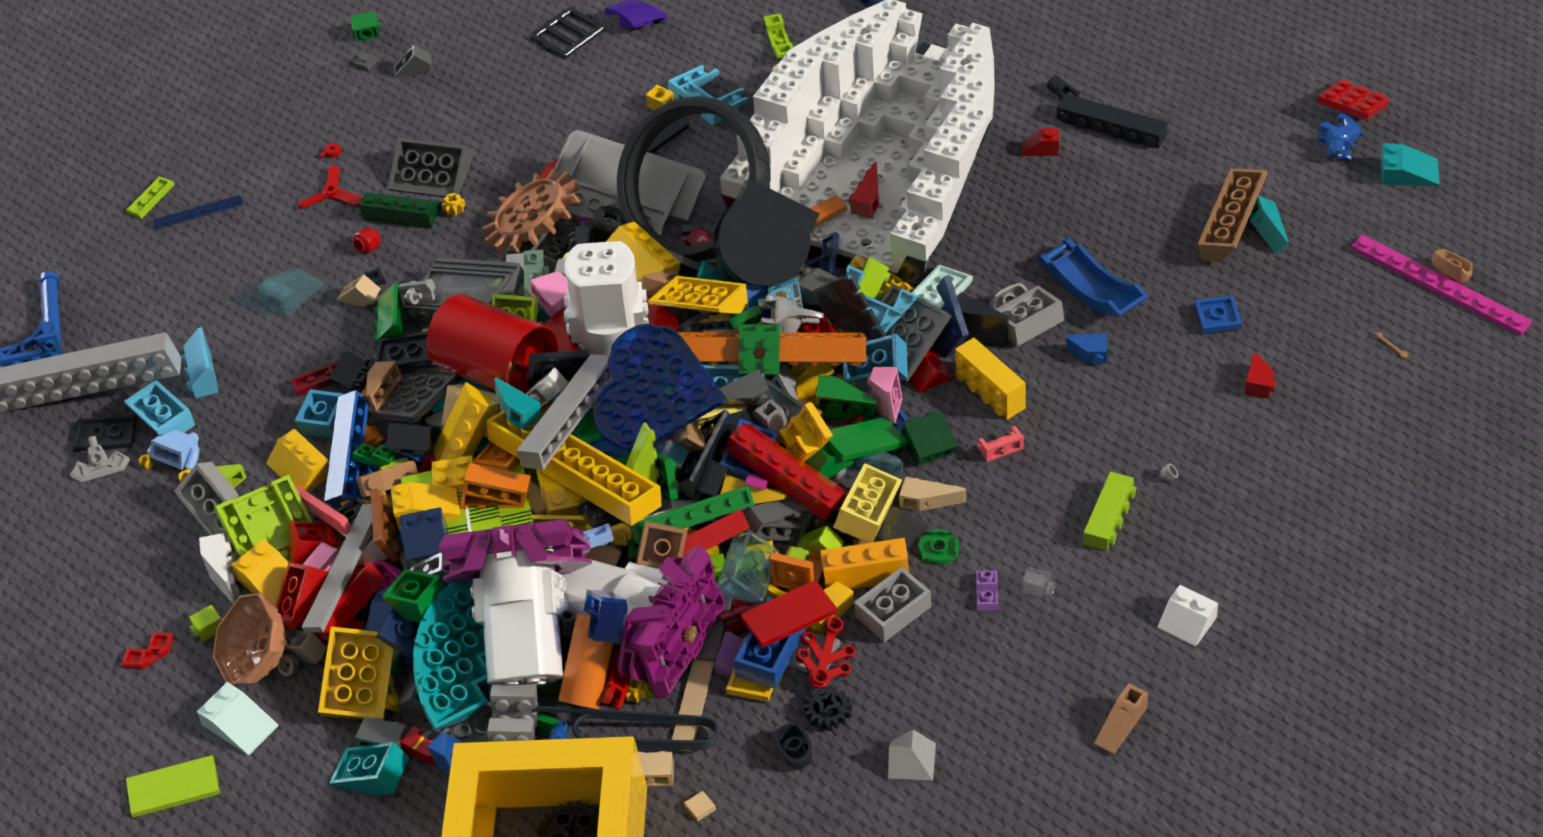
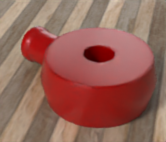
M330 143L325 147V151L319 153L321 158L326 156L329 158L338 157L341 154V147L337 143Z

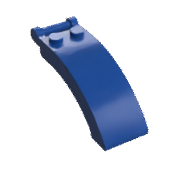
M1070 238L1064 239L1062 244L1046 254L1042 253L1038 256L1039 263L1045 266L1064 288L1089 308L1101 314L1120 317L1148 298V295L1137 283L1125 282L1109 273L1093 259L1081 244L1076 245ZM1065 250L1070 251L1055 261L1051 260Z

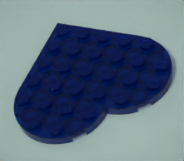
M647 323L626 330L612 344L608 358V368L612 381L606 384L599 392L595 408H593V416L597 430L607 442L618 448L632 450L643 423H647L649 428L654 430L655 442H653V445L726 403L727 399L678 332L665 325L662 327Z

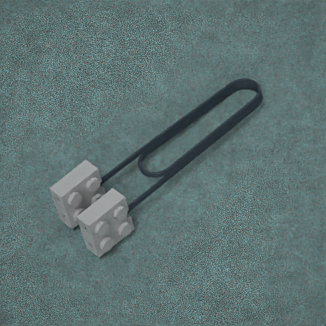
M492 683L490 699L493 718H489L488 742L536 740L534 737V727L538 725L539 711L582 713L583 715L579 716L572 725V732L576 739L588 738L576 732L577 724L585 719L699 725L709 727L714 731V734L706 740L635 739L637 749L707 750L713 747L719 738L718 724L706 716L538 706L536 684L505 685V683Z

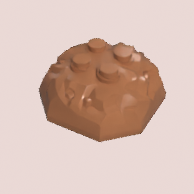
M256 593L239 596L217 626L213 659L225 682L231 685L251 684L261 680L269 674L271 669H274L279 664L283 651L287 646L285 640L286 631L284 630L281 614L278 613L277 608L263 594Z

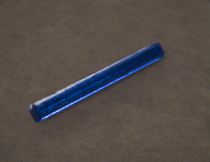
M236 195L153 220L156 229L164 228L243 205L241 195Z

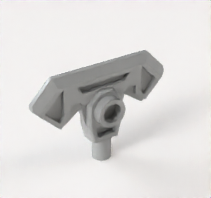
M96 436L88 438L90 445L88 447V464L78 461L70 475L80 482H85L124 470L130 458L115 450L108 459L101 445H98Z

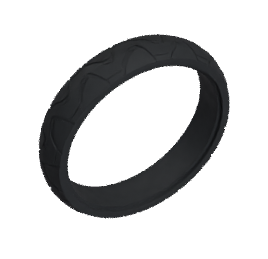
M708 97L676 99L648 114L628 138L623 148L617 171L618 201L626 223H637L666 250L695 262L716 258L713 238L693 246H676L666 241L652 228L641 206L639 196L641 165L648 148L658 134L668 125L685 116L701 113L717 115L733 127L743 142L749 163V179L770 188L771 182L769 155L757 128L735 107L718 99Z

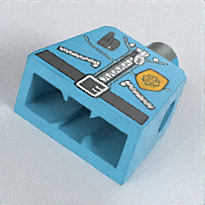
M798 277L768 287L769 295L787 298L800 308H803ZM766 298L758 299L761 310L772 309L771 306L765 304Z

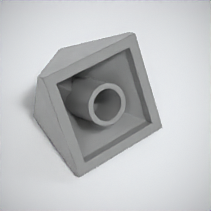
M911 730L892 740L889 746L888 780L933 782L936 743L915 730Z

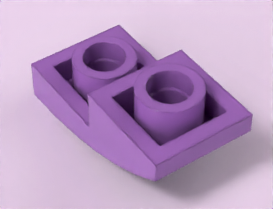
M976 571L977 611H998L997 571Z

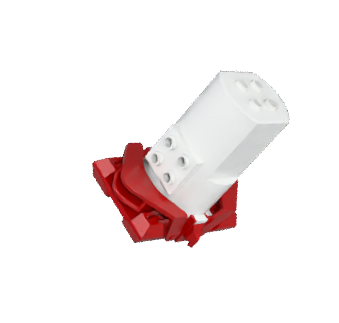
M621 241L584 243L574 246L568 253L564 263L567 281V295H564V307L544 324V326L552 328L556 334L559 352L589 350L590 355L613 356L615 367L625 368L626 366L645 367L646 365L672 368V365L667 364V361H663V332H679L678 319L670 313L669 307L649 304L648 300L650 298L646 294V289L642 290L641 282H637L634 255L630 248Z

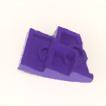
M624 0L604 8L605 15H619L621 28H637L653 24V21L668 20L667 15L661 10L641 1Z

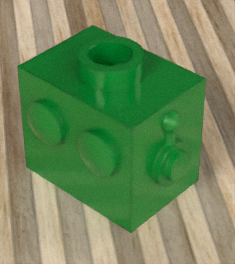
M375 11L351 16V32L355 35L356 41L380 37L379 28L381 26L378 18H376Z

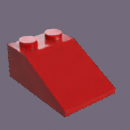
M288 562L276 604L285 627L295 629L310 611L329 573L328 571Z

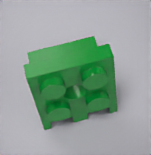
M739 325L738 373L750 374L759 369L761 374H779L780 333H782V325ZM758 347L763 348L765 351V356L762 359L754 357L753 352Z
M656 450L657 460L655 461V467L658 468L659 479H656L657 485L660 486V489L670 500L678 499L679 483L675 479V461ZM629 457L616 458L615 460L626 466Z

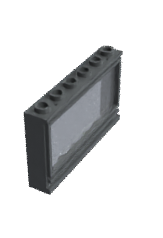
M437 257L434 260L435 264L432 265V268L429 269L421 280H433L436 287L433 291L435 294L434 300L419 301L416 305L405 303L401 307L410 320L428 322L432 320L433 315L441 304L454 295L463 293L492 305V294L515 295L524 283V270L519 263Z

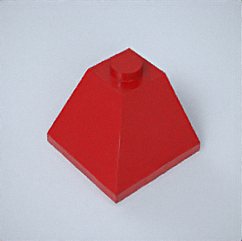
M289 522V554L292 563L303 565L320 543L337 548L338 544L333 530L326 523Z

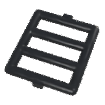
M569 7L532 33L530 38L543 46L544 50L551 51L566 59L601 34L605 27L593 20L591 15H584L578 10ZM573 15L595 29L588 33L565 18ZM559 23L583 38L576 42L553 27ZM547 32L570 47L563 51L540 36Z

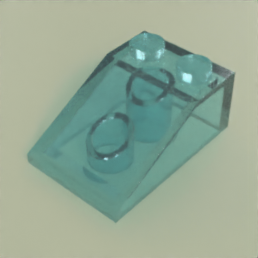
M297 267L269 276L256 289L261 303L288 317L323 287L326 281L301 267Z

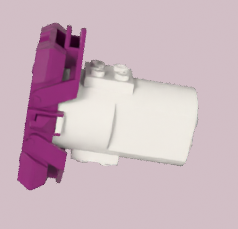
M561 519L444 535L439 544V550L448 560L442 564V567L445 570H450V574L444 576L443 581L448 583H473L471 586V596L474 598L475 607L472 608V616L476 623L484 626L487 683L490 685L492 683H505V685L536 684V686L546 685V682H554L563 678L559 619H562V612L568 610V603L564 599L566 580L561 574L572 573L592 564L590 558H584L591 550V543L585 534L577 528L572 529L567 521Z
M700 545L688 550L684 557H667L661 567L657 569L629 562L624 569L592 560L591 565L572 573L561 574L566 580L564 599L567 600L568 610L574 612L575 617L578 614L617 622L612 650L620 649L619 674L623 677H632L636 681L645 680L649 691L658 700L671 693L690 661L696 659L704 646V639L708 636L719 614H721L726 606L722 591L717 587L713 576L715 570L710 555Z

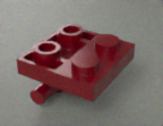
M752 588L733 594L730 611L719 614L721 622L727 621L724 632L728 631L737 635L749 631L741 620V614L761 605V602H757Z

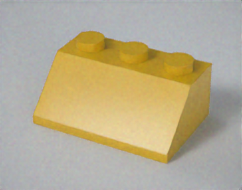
M295 429L278 439L266 462L280 478L289 474L293 483L306 492L317 487L327 480L329 460Z

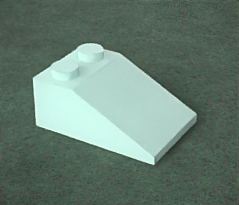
M228 682L197 711L204 727L248 756L279 726L247 695Z

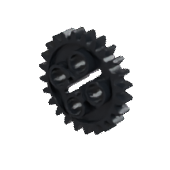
M568 801L567 807L560 803L559 810L551 808L552 815L544 814L546 821L540 820V828L536 829L538 835L536 837H597L599 812L596 806L590 809L588 802L583 807L580 801H577L575 806H572L571 801ZM577 818V820H576V822H575V829H576V831H574V825H573V824H574V820Z

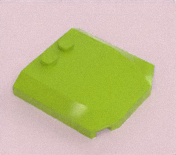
M289 474L270 482V484L214 507L238 558L242 557L264 539L278 550L287 562H292L289 554V522H312Z

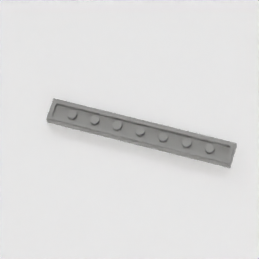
M371 504L362 505L302 625L304 632H324L373 531Z

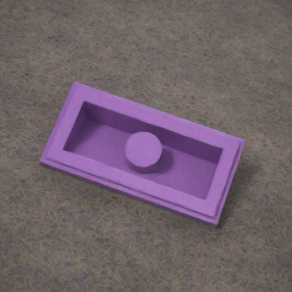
M725 632L715 661V673L731 676L734 668V659L744 639L731 632Z

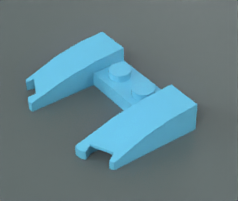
M701 65L668 80V90L674 92L676 99L685 97L713 98L700 87L718 76L719 70L714 69L707 73L703 71L704 65ZM741 87L718 98V100L726 102L739 110L748 102V97H741L745 91ZM702 113V118L713 126L724 120L714 114Z

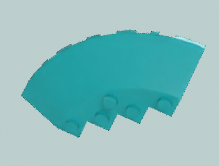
M449 583L435 597L436 599L425 611L415 637L413 650L415 685L421 705L434 730L463 722L480 713L488 703L480 690L487 684L484 626L476 623L472 616V608L475 607L474 598L471 596V586L473 583Z

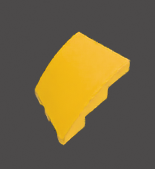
M809 402L804 405L799 415L791 418L786 428L778 431L779 434L776 442L784 444L788 451L805 462L819 451L833 435L813 403Z

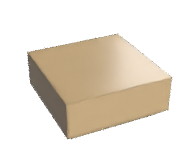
M703 791L684 802L685 807L697 821L716 810L714 803Z

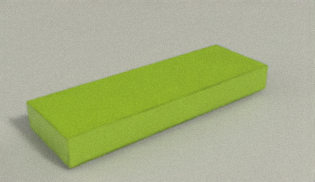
M159 176L126 210L127 214L142 219L174 186V182Z

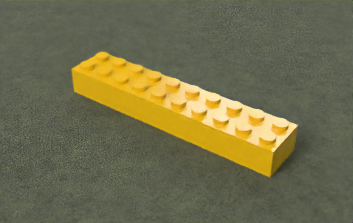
M501 411L486 420L488 440L518 458L517 449L539 421L522 430L510 423L504 411ZM572 434L569 435L544 470L537 469L630 526L661 507V490L659 485Z

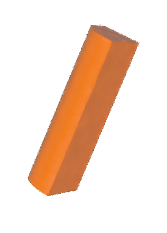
M576 615L558 701L599 709L617 622Z

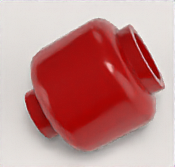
M370 227L358 231L353 237L355 250L362 254L371 253L381 243L379 233Z

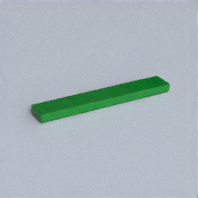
M747 485L640 520L630 526L635 543L639 544L644 520L684 529L740 509L754 506L755 504Z

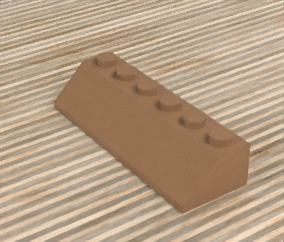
M1230 169L1198 242L1201 261L1220 263L1236 249L1267 176V170Z

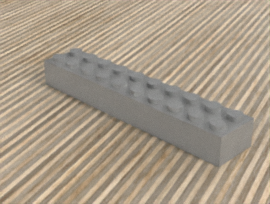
M165 332L1 367L0 412L180 375L182 357Z

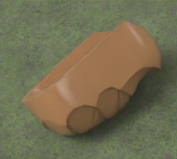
M1439 249L1434 252L1431 263L1440 274L1449 279H1454L1459 284H1464L1471 278L1473 271L1470 261L1445 249Z

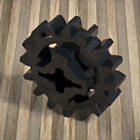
M826 685L825 690L818 687L817 693L811 691V698L806 697L804 713L806 714V720H810L812 726L818 724L819 730L823 726H826L827 731H830L831 726L839 729L838 724L845 725L846 718L850 719L852 703H850V697L845 696L844 690L838 692V687L836 686L833 690H830L829 685Z

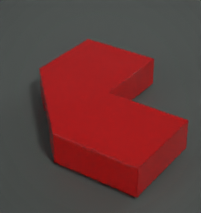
M153 632L147 649L127 648L121 664L122 669L143 670L169 654L174 639L173 633Z

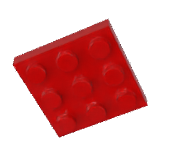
M1339 80L1321 93L1317 99V103L1365 121L1379 113L1390 101V98L1385 97L1382 93L1371 92L1366 87L1355 86L1347 80Z

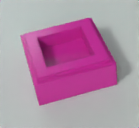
M751 474L747 476L745 481L747 485L764 490L769 483L768 479Z

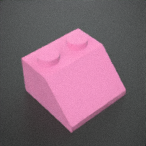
M873 367L871 375L868 376V387H871L872 390L871 397L877 400L875 411L882 417H886L892 424H895L902 402L897 367Z

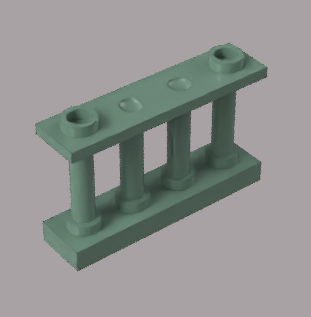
M543 250L524 251V296L532 297L529 293L530 280L549 274V267H544ZM539 304L537 305L539 311L544 310ZM550 317L537 323L543 325L550 319Z

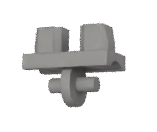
M426 279L421 282L410 281L398 286V289L403 294L404 303H409L410 305H416L419 301L434 300L435 298L433 291L436 287L432 279Z

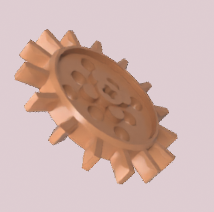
M552 169L546 179H542L538 173H535L532 182L524 186L519 182L516 183V191L508 198L500 196L499 200L502 202L499 210L487 213L493 222L482 227V230L487 235L485 241L491 248L495 246L500 254L509 245L515 253H519L524 242L531 241L534 247H536L540 235L546 231L554 235L556 233L554 227L556 222L560 218H571L566 207L577 204L580 201L574 193L580 187L569 172L566 171L560 176L555 169Z

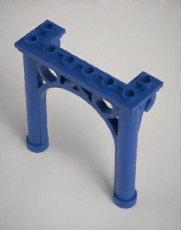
M45 271L40 275L41 323L38 329L25 340L0 348V368L64 354L61 346L57 288L59 276L57 273ZM32 345L40 346L38 349L27 351Z

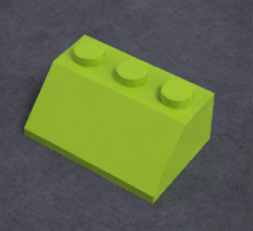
M869 257L862 269L865 274L859 285L861 289L857 292H863L864 295L879 301L883 292L880 290L882 283L886 284L890 277V273H888L889 267Z

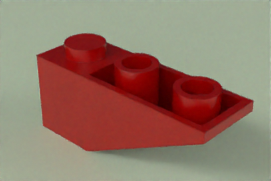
M876 162L873 163L870 169H867L865 177L862 181H859L857 189L849 197L851 213L872 218L880 206Z

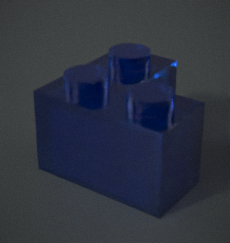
M587 589L583 610L591 615L587 637L594 641L620 643V639L624 634L623 620L628 611L627 599L613 592Z

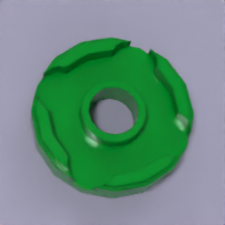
M942 529L927 532V535L922 536L918 543L920 557L932 565H945L954 561L960 550L957 537H954L951 532ZM936 544H942L944 548L941 550H936L933 548V546Z

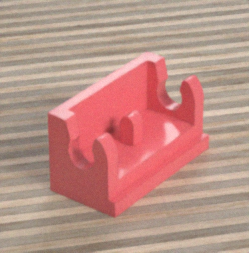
M1016 426L1011 427L1012 432L987 443L983 438L978 439L980 444H977V447L986 462L1024 449V436Z

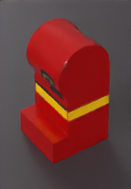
M413 726L401 740L403 752L428 765H437L427 747L433 740L424 738L421 730Z

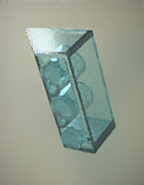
M749 529L734 536L717 582V587L732 599L763 603L772 578L770 557L772 552L780 554V551Z

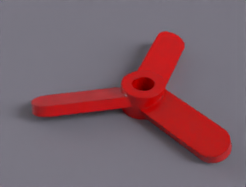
M332 165L329 167L327 185L324 186L323 191L298 202V207L305 208L325 198H334L353 206H359L362 198L359 195L338 188L340 169L338 166Z

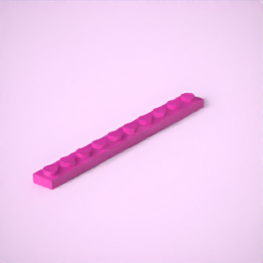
M1361 235L1351 246V250L1519 336L1532 323V320L1364 235Z

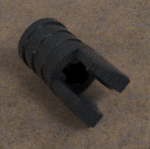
M1057 75L1052 76L1047 82V88L1061 99L1065 93L1068 94L1069 92L1076 97L1080 95L1078 90Z

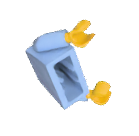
M178 430L157 436L151 440V445L147 450L148 454L142 455L139 458V463L141 466L144 465L147 470L151 469L154 465L151 460L153 458L181 470L185 468L178 475L180 482H182L198 461L200 452L198 447L199 437L194 432L186 434Z

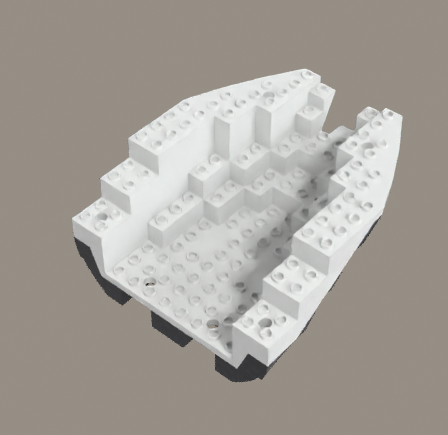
M884 0L815 34L790 49L753 96L755 114L750 119L762 136L763 143L767 148L771 168L770 189L808 208L835 195L847 205V211L813 228L810 234L808 258L815 259L823 255L820 239L836 231L839 234L836 268L842 269L849 258H854L857 254L865 261L871 257L889 267L888 273L892 272L906 283L913 280L917 275L922 276L935 249L948 230L955 205L963 191L975 155L982 146L993 118L994 56L989 27L972 23L970 27L955 24L948 34L947 48L931 44L926 53L920 55L915 52L922 13L906 9V3ZM739 135L737 136L738 155L720 177L721 191L726 208L735 202L743 182L749 180L748 157ZM876 162L880 206L872 218L851 213L849 197L857 189L859 181H862L865 177L867 169H870L873 163Z

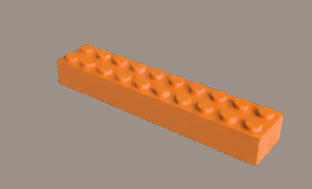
M663 332V361H667V364L677 365L679 361H688L687 364L698 365L700 361H708L709 365H719L720 361H728L729 365H738L739 332ZM782 332L780 333V362H788L789 365H800L801 362H809V365H821V362H829V365H841V362H849V365H861V362H866V337L863 333ZM756 348L753 352L756 359L764 358V349Z

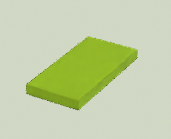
M213 755L126 778L132 817L220 794Z

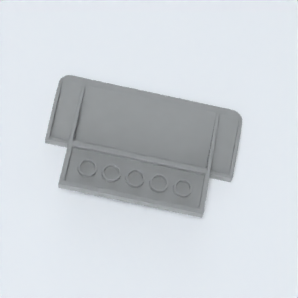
M580 130L573 131L569 135L555 170L560 176L566 171L569 172L580 187L578 191L574 192L580 200L579 203L566 207V210L572 217L577 219L579 216L593 218L597 208L612 206V202H615L617 171L624 144ZM646 152L639 175L640 202L649 224L661 235L669 218L684 223L689 222L706 176L700 169Z

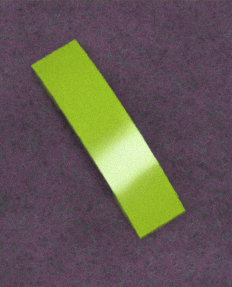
M780 13L764 16L773 52L777 58H782L793 48L786 34L782 16Z

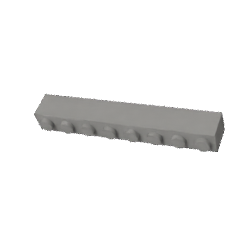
M591 354L517 449V456L521 467L544 470L617 373L613 356Z

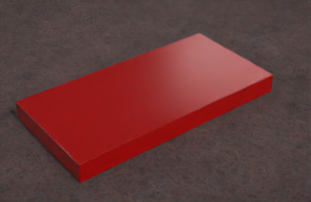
M814 580L742 613L741 620L760 646L764 648L838 612L837 607L818 582Z

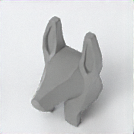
M767 295L765 304L772 307L771 319L761 318L758 324L782 325V332L796 333L801 324H819V319H823V313L800 308L793 301L781 296Z

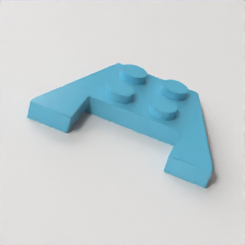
M848 265L847 276L849 278L854 276L860 285L865 272ZM901 289L894 306L891 307L865 295L870 304V307L866 308V310H873L879 321V324L875 327L882 326L885 334L918 299V295Z

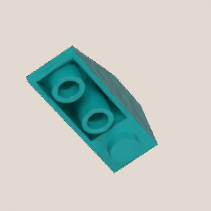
M1258 196L1249 219L1273 253L1277 254L1289 241L1276 203Z
M495 378V394L510 423L525 430L541 419L540 402L499 378Z

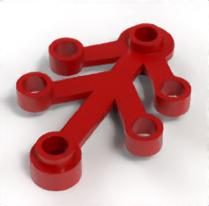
M831 616L826 621L825 630L827 635L823 650H821L816 642L815 635L812 632L805 631L802 634L801 643L809 646L819 662L818 668L811 660L810 652L807 649L801 648L796 654V660L799 663H804L810 673L808 676L810 685L816 689L818 687L825 689L826 685H829L830 679L837 676H848L851 666L846 662H842L838 667L826 671L827 666L841 659H852L856 653L852 645H846L843 649L831 654L835 636L843 628V621L836 616Z

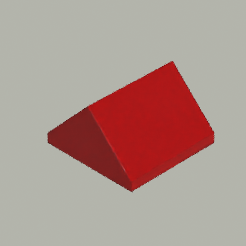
M929 350L909 381L917 392L920 393L954 379V377L937 354Z

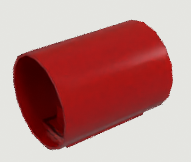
M463 293L451 296L441 304L433 315L426 338L427 355L435 367L495 391V378H499L525 394L532 388L526 385L529 354L559 352L557 336L552 328ZM511 361L516 363V371L511 373V380L508 381L509 364Z

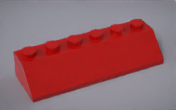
M741 424L729 437L726 447L727 453L764 479H768L771 484L824 521L833 514L849 494L751 424Z

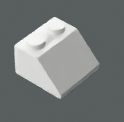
M1179 585L1170 597L1157 629L1196 647L1217 618L1218 603Z

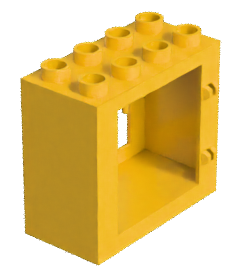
M634 737L454 743L442 837H494L497 808L559 806L560 803L563 806H567L568 801H571L572 806L576 805L577 801H580L581 805H585L587 802L589 805H600L597 837H644L647 784Z

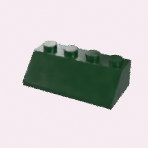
M365 192L359 207L363 220L432 229L443 202Z

